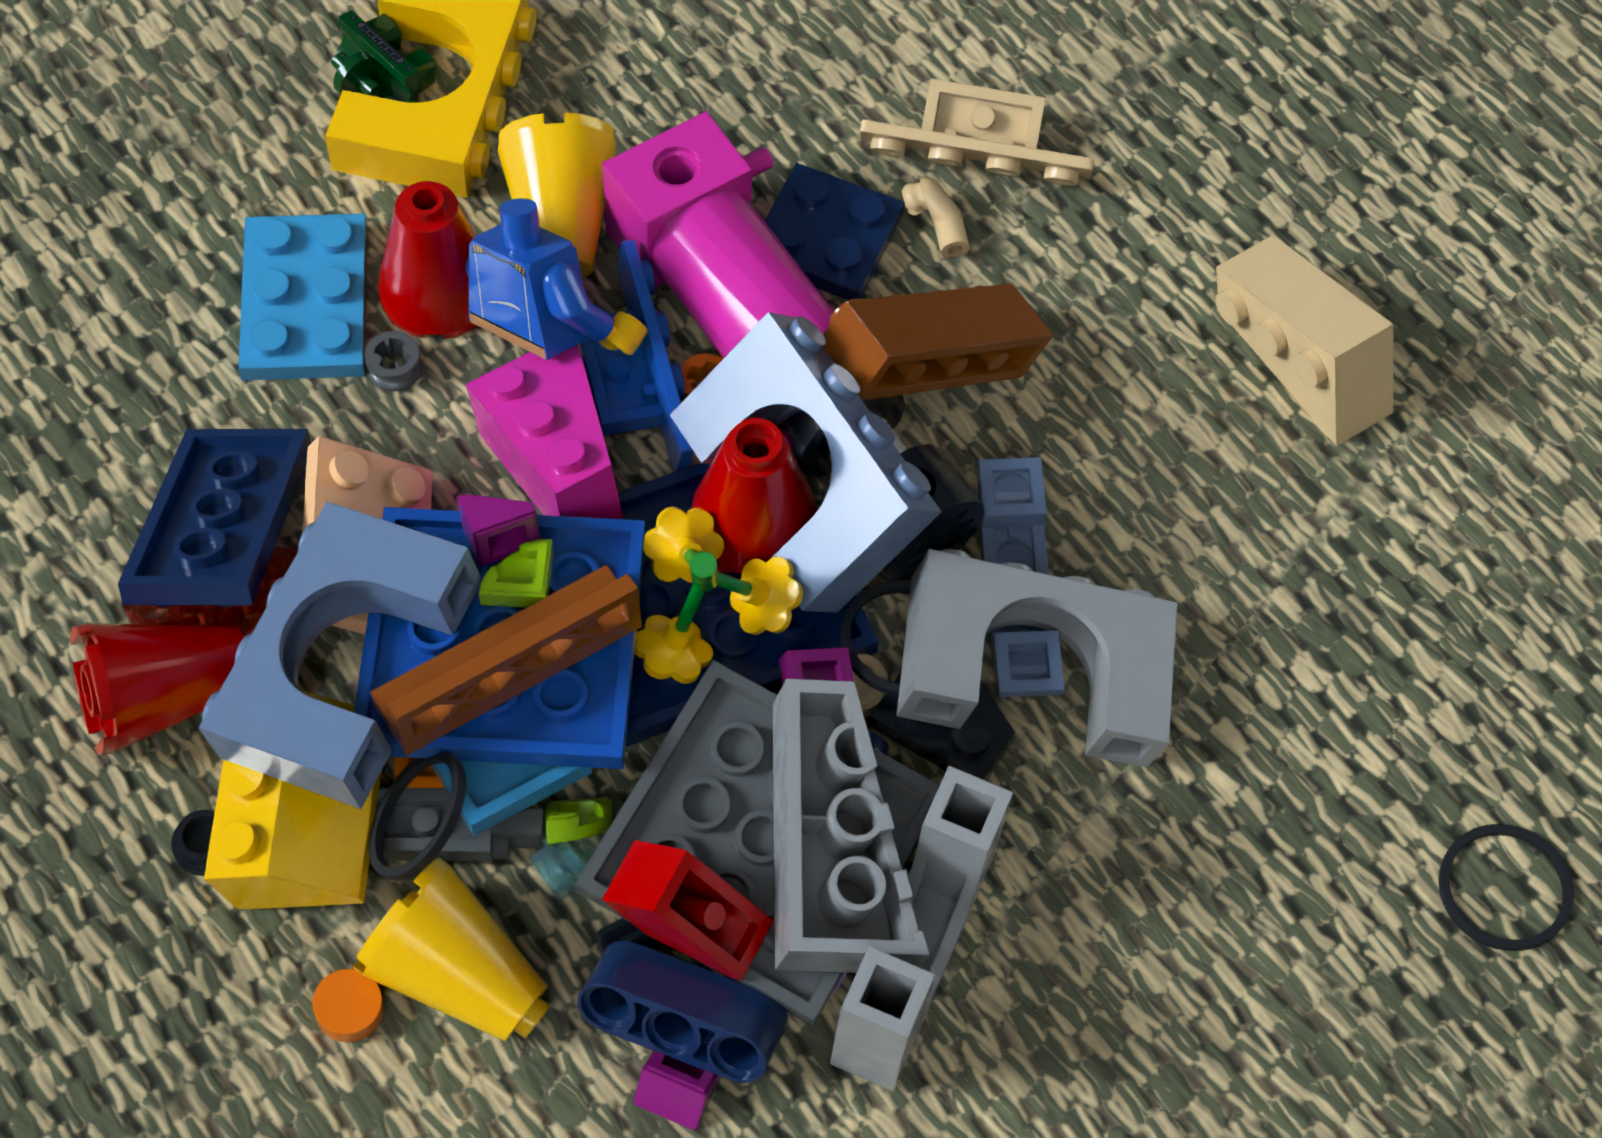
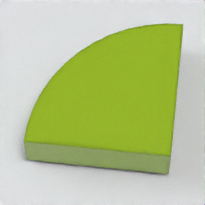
M552 539L526 542L519 546L518 551L504 558L496 566H492L486 572L480 586L479 598L481 605L527 608L549 596L554 554Z
M600 797L549 801V804H546L545 820L547 844L579 840L597 835L609 829L613 822L612 799Z

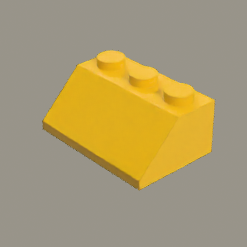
M299 690L311 698L354 713V704ZM223 759L204 880L237 909L243 910L364 903L370 862L369 840L377 810L381 773L364 805L359 809Z

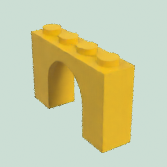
M377 0L379 16L386 14L397 24L401 33V39L451 50L463 57L473 69L464 83L456 90L444 97L427 102L408 103L342 90L325 135L331 170L406 186L423 181L437 182L447 186L455 196L468 198L474 178L482 179L486 174L490 157V145L487 143L491 131L499 132L503 125L506 110V100L503 94L506 86L515 87L521 69V53L518 51L522 41L530 43L533 38L537 20L536 8L529 7V0Z

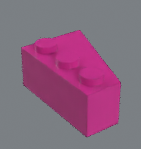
M579 345L549 360L528 352L465 384L480 436L543 515L621 519L623 517L611 462Z

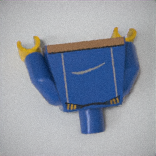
M518 198L501 204L499 207L501 224L474 236L469 244V255L465 264V272L469 276L470 322L545 360H549L589 338L599 341L601 346L608 350L620 349L627 355H633L648 334V329L645 325L623 311H618L613 317L610 313L590 302L584 288L576 248L571 241L539 227L536 202L530 199Z

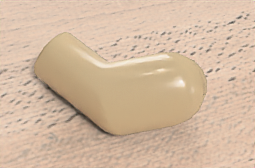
M919 177L920 182L906 184L902 189V195L908 213L918 215L923 211L929 210L941 255L944 258L964 256L969 251L970 246L961 210L934 179Z

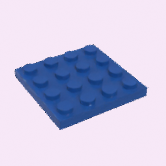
M384 507L383 520L468 547L482 580L492 566H496L503 560L501 559L484 566L478 565L462 528L459 511ZM537 515L540 540L552 539L554 554L549 595L607 565L616 579L627 573L630 575L638 587L640 601L644 560L643 540L646 533L645 521ZM479 586L453 636L389 614L368 613L354 713L376 721L392 749L389 757L427 759L445 751L462 761L609 769L624 768L637 630L406 756L374 706L370 692L526 607L481 605Z

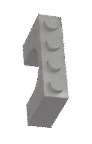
M928 549L911 578L896 716L960 729L979 701L985 635L993 630L1010 625L1033 626L1045 631L1059 630V638L1075 652L1088 678L1089 707L1085 755L1148 767L1169 744L1177 602L1158 599L1152 593L1144 590L1131 589L1121 591L1098 586L1091 580L1080 576L1062 578L1038 573L1020 563L997 564L974 559L960 550L944 549L937 551Z
M948 766L922 824L916 854L908 875L913 893L911 904L919 931L923 930L929 956L917 967L868 946L840 1010L830 1060L831 1065L894 1091L994 858L1012 799V791Z

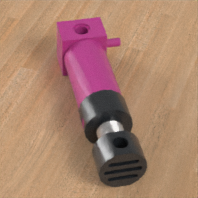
M705 111L602 163L606 233L619 251L622 241L635 240L640 260L648 259L651 263L655 288L664 283L668 284L723 359L768 312L796 318L798 316L805 317L814 323L824 334L830 325L829 320L834 310L751 204L752 178L773 167L774 160L770 151L765 147H760L741 156L708 112ZM903 395L863 400L868 410L882 418L892 431L900 422L906 406ZM800 411L783 421L778 428L786 437L801 470L813 477L831 475L832 461L830 448L819 424L805 411ZM893 431L895 435L894 446L906 462L913 464L925 475L931 486V490L928 493L942 511L881 570L888 580L906 581L911 580L928 549L937 551L944 549L959 550L979 528L985 512L983 503L939 447L926 444L906 449V445L903 444V441Z

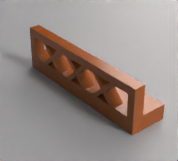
M605 565L370 692L373 704L407 756L641 628L638 587L628 573L616 579L609 567Z

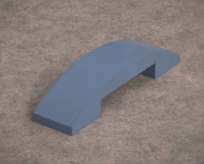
M1041 457L978 459V498L983 503L985 512L980 524L982 560L997 564L1020 563L1030 567L1034 572L1049 575L1044 529L1047 511ZM1010 625L989 633L990 651L998 697L1063 695L1065 689L1059 630L1045 631L1033 626Z

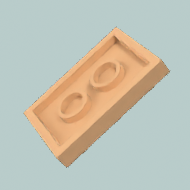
M318 436L307 449L302 533L310 523L316 521L327 501L380 519L383 518L384 507L431 509L433 470ZM368 613L347 617L331 626L365 634Z

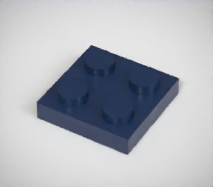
M796 163L765 222L817 289L846 300H860L904 214L905 202Z

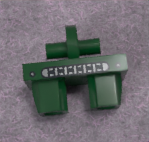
M352 10L338 16L337 25L342 28L343 37L331 64L337 69L333 86L340 95L342 90L395 101L417 103V94L435 83V59L422 47L401 55L398 52L401 48V33L397 24L386 14L366 22Z

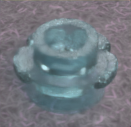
M544 838L542 841L545 846L529 858L560 902L575 891L574 884L585 866L568 842H562L554 847L553 844H547V838Z

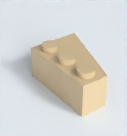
M1274 235L1216 266L1218 294L1215 301L1221 317L1235 328L1336 446L1393 413V323Z

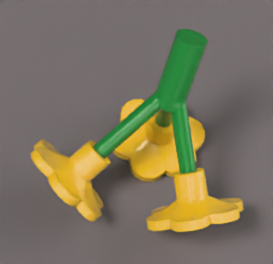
M673 506L662 510L657 516L656 527L644 534L643 551L652 559L653 573L660 580L672 582L681 577L683 580L693 583L678 617L669 619L663 615H652L647 618L643 630L637 631L635 654L644 659L643 667L646 673L660 680L672 677L683 684L692 683L698 679L701 668L710 664L713 650L706 641L700 638V629L692 620L705 591H710L716 586L731 591V606L740 613V626L745 632L759 635L765 630L773 633L785 631L791 622V610L800 605L804 594L801 583L793 579L794 569L792 563L781 557H773L767 562L753 559L744 566L741 579L718 572L716 559L723 553L724 541L714 531V520L711 514L700 507L690 509L687 512Z

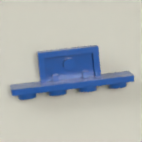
M634 239L622 241L617 272L628 311L623 312L632 315L644 324L648 329V334L633 355H627L620 349L608 350L602 347L599 341L591 338L578 345L603 436L661 427L673 472L690 467L692 455L694 454V451L669 416L681 404L680 400L684 399L683 375L679 364H670L665 347H668L670 343L669 327L664 311H655L651 296L655 293V281L651 263L648 259L640 260Z

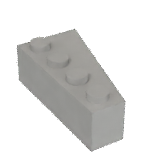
M786 679L773 703L775 970L857 973L868 946L917 967L929 956L923 930L919 931L911 904L913 893L906 869L902 870L892 834L894 824L889 805L883 801L875 773L877 762L855 682Z

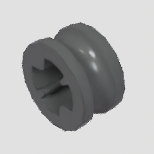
M386 331L374 336L367 344L364 355L368 377L378 388L391 392L402 391L413 386L420 378L422 364L419 346L412 336L401 331ZM392 354H403L405 365L400 367L398 362H395V369L383 367V357L387 356L389 360H392Z

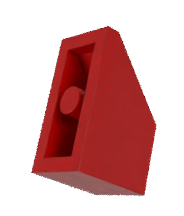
M634 840L602 898V901L646 935L740 981L743 980L774 921L689 851Z

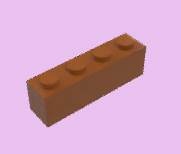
M1009 283L848 300L832 313L829 320L830 325L823 334L826 339V344L823 347L835 364L845 368L856 379L860 386L858 396L863 401L1020 378L1024 376L1054 335L1014 285Z

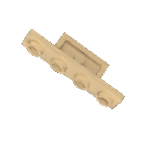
M930 78L921 129L870 120H862L860 127L861 141L871 142L870 150L878 154L903 157L905 149L929 152L928 160L930 162L946 166H962L963 158L986 162V171L1005 176H1020L1021 168L1044 172L1043 180L1064 186H1077L1079 178L1090 180L1095 159L1037 149L1045 97Z

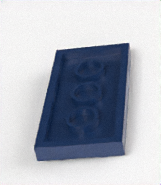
M186 429L118 582L123 605H153L156 607L172 605H217L220 607L253 605L307 464V449L311 444L308 429Z

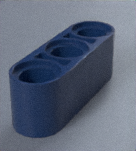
M629 941L614 942L605 949L578 996V1008L582 1016L592 1026L601 1031L740 1083L754 1082L762 1077L788 1026V1015L784 1007L762 992L743 983Z

